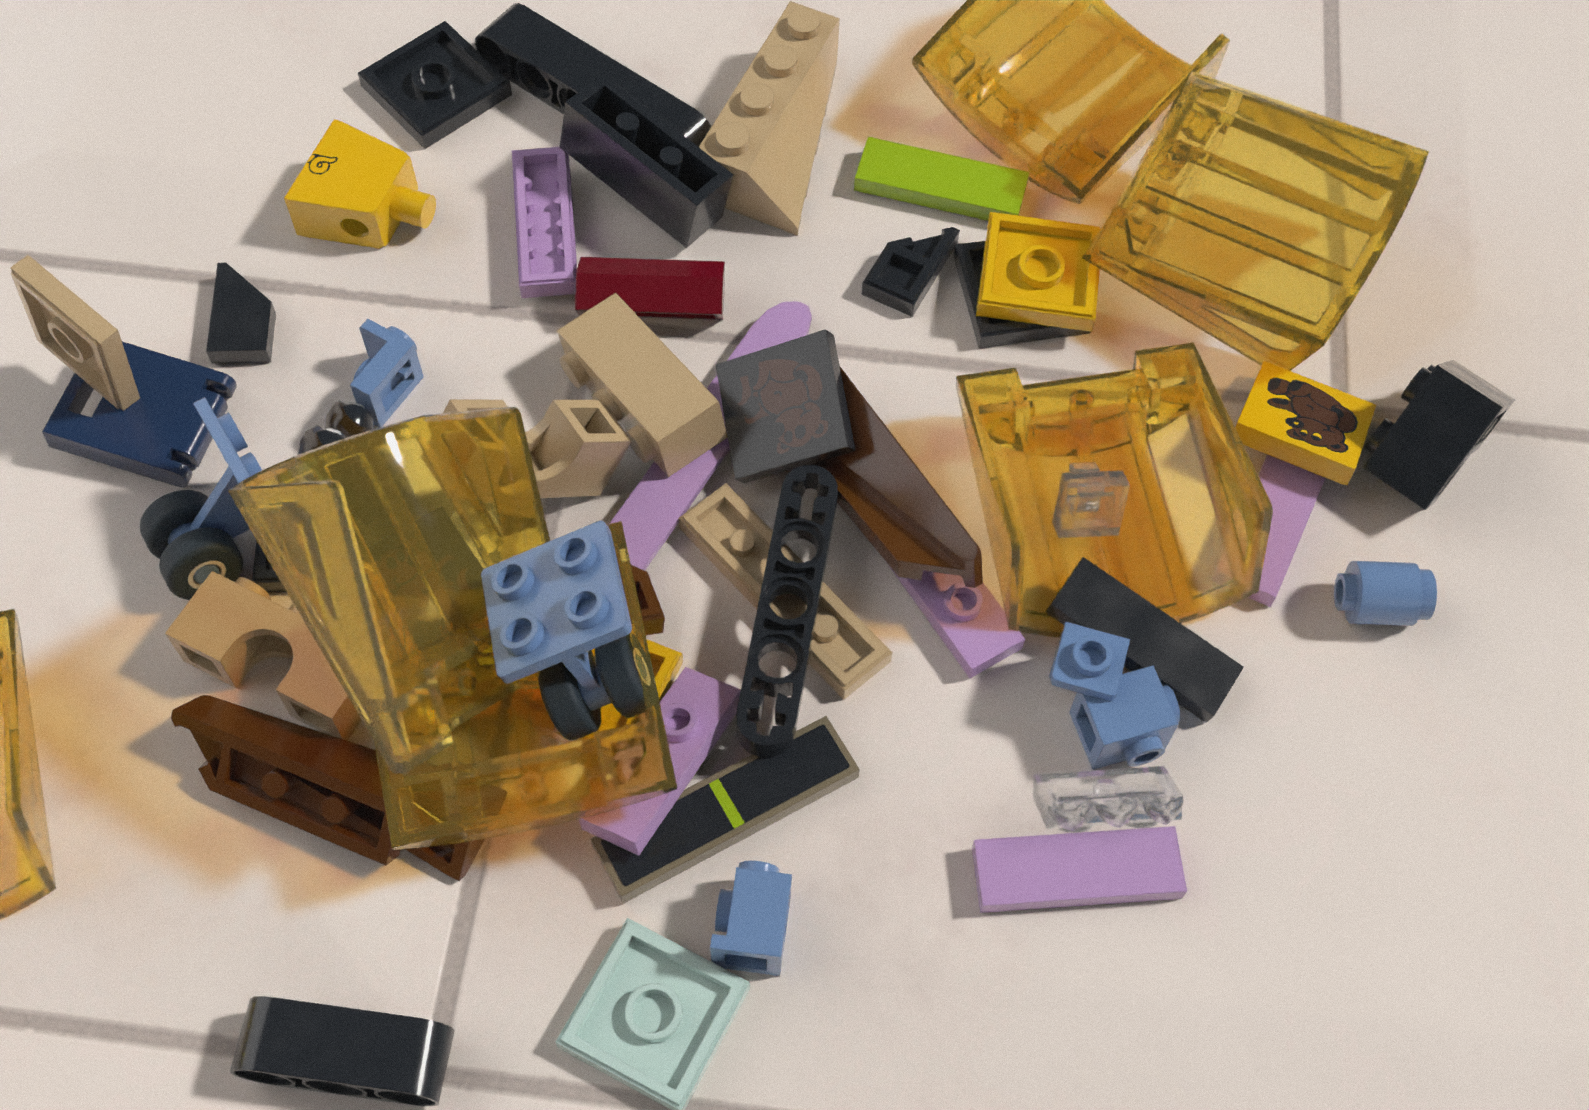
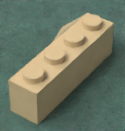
M790 1L700 144V149L734 174L725 209L798 236L804 200L809 189L813 161L817 154L822 122L826 115L837 67L840 18Z

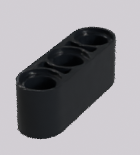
M256 996L249 1000L230 1073L245 1080L268 1085L415 1106H437L440 1100L455 1030L446 1024L418 1017L276 997Z

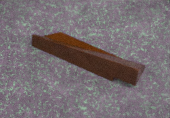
M840 367L856 451L809 465L825 468L834 476L838 485V505L898 577L921 580L923 572L930 571L959 575L963 578L965 587L975 588L983 584L982 554L979 546Z
M210 695L199 696L172 710L171 720L174 726H181L190 730L206 759L198 770L210 791L385 866L400 855L402 847L447 876L460 881L466 876L505 802L506 794L502 791Z

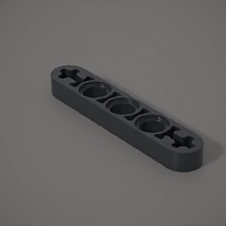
M802 465L794 468L786 475L782 483L736 712L737 738L741 746L748 753L760 758L775 757L784 753L791 746L796 734L838 498V485L834 476L825 468L816 465ZM806 489L817 490L811 520L800 518L802 497ZM804 539L815 546L817 553L809 561L796 563L788 560L783 555L781 549L790 540ZM793 594L799 596L805 602L807 608L800 617L783 619L773 613L770 605L777 596ZM783 651L793 657L796 667L789 675L782 678H774L766 675L761 670L759 662L766 653ZM764 695L777 697L775 724L778 726L772 727L769 736L757 734V724L754 723L760 721L762 717Z

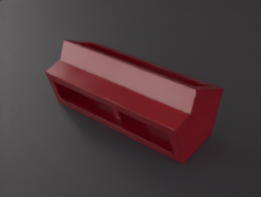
M580 257L576 272L575 310L578 315H582L616 293L638 317L723 320L725 261Z

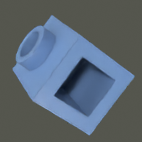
M1154 665L1122 674L1119 689L1113 701H1106L1077 692L1069 711L1092 770L1126 761L1128 766L1135 767L1158 759L1165 753V749L1180 721V709L1176 696L1168 685L1162 686Z

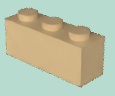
M616 293L557 330L565 355L559 358L560 365L565 374L578 389L586 385L593 393L591 395L592 400H600L605 404L617 422L626 429V434L632 440L631 448L644 463L652 459L670 477L728 438L719 401Z

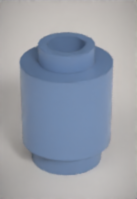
M1351 561L1345 573H1338L1335 579V607L1338 611H1344L1346 620L1350 624L1413 626L1418 620L1431 619L1436 608L1437 584L1435 576L1429 569H1419L1416 563Z

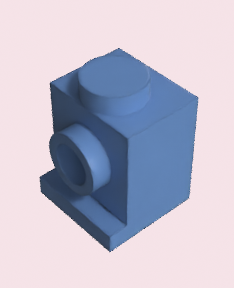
M751 860L739 863V866L736 867L733 890L720 889L715 931L726 932L727 934L726 936L712 934L710 944L711 962L729 970L775 976L781 975L791 899L792 874L779 873L780 869L777 866L767 862Z

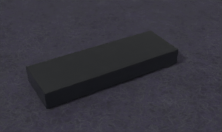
M1084 557L1075 566L1045 611L1063 625H1065V622L1130 639L1124 667L1130 671H1135L1154 665L1162 686L1168 685L1173 690L1178 704L1205 723L1215 716L1244 666Z

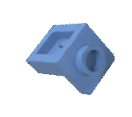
M366 319L359 327L369 359L359 366L350 387L356 403L363 405L372 415L374 425L381 428L424 376L416 352V344L405 332L393 326L385 328L370 319Z
M1065 622L1049 674L1051 684L1102 700L1113 701L1119 689L1130 639Z

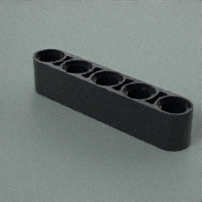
M520 3L511 5L475 38L477 51L504 77L564 114L566 101L601 74L605 73L698 147L711 128L709 121L703 114L692 106Z

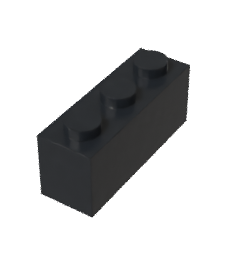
M605 73L601 74L565 102L559 148L685 248H688L723 217L734 174Z

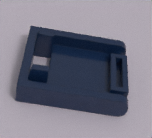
M122 341L140 399L123 411L122 409L118 410L102 396L92 417L82 415L81 412L94 389L74 373L42 433L48 446L185 488L188 486L193 474L190 468L180 462L199 467L213 439L193 403L205 397L217 418L224 415L228 409L224 398H231L237 388L236 381L226 373ZM172 455H174V458L177 461L170 460Z

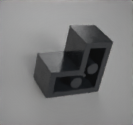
M1454 360L1438 364L1436 367L1431 364L1427 369L1422 367L1400 397L1409 404L1397 421L1393 423L1385 418L1364 446L1372 455L1362 468L1424 510H1427L1436 502L1469 456L1480 448L1515 401V399Z

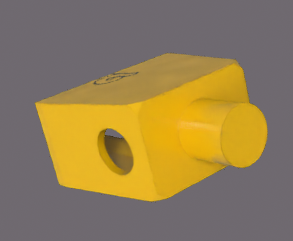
M336 119L332 121L284 197L297 235L377 249L388 245L401 221L425 229L431 224L436 210L435 196L418 191L412 161L406 152Z

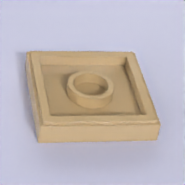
M29 255L11 266L12 272L10 274L37 341L118 410L122 409L124 411L140 399L118 329Z

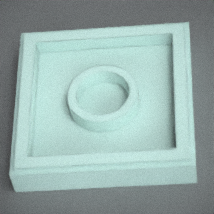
M627 918L558 1036L556 1045L559 1049L671 1110H685L748 994L750 982Z

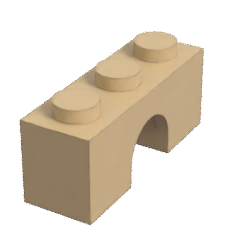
M450 399L420 456V460L449 503L600 496L632 440L600 400H553L540 422L526 432L503 400Z
M212 571L165 632L184 662L235 688L239 686L247 673L259 662L273 657L291 659L292 664L288 673L276 688V692L290 716L320 732L347 741L375 702L372 693L385 687L389 681L378 657L380 652L368 639L352 631H347L344 636H341L325 628L324 622L309 609L298 604H292L287 609L271 601L270 595L262 587L244 577H238L233 582Z

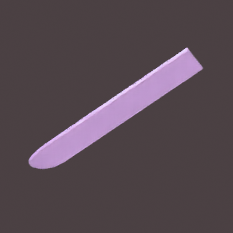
M798 301L782 302L766 310L752 325L728 360L808 335L812 321L809 306ZM716 375L707 389L719 401L725 424L718 377ZM728 438L670 477L653 462L608 525L611 530L618 564L621 565L623 562H627L644 571L647 569L679 523V517L687 512L729 452Z

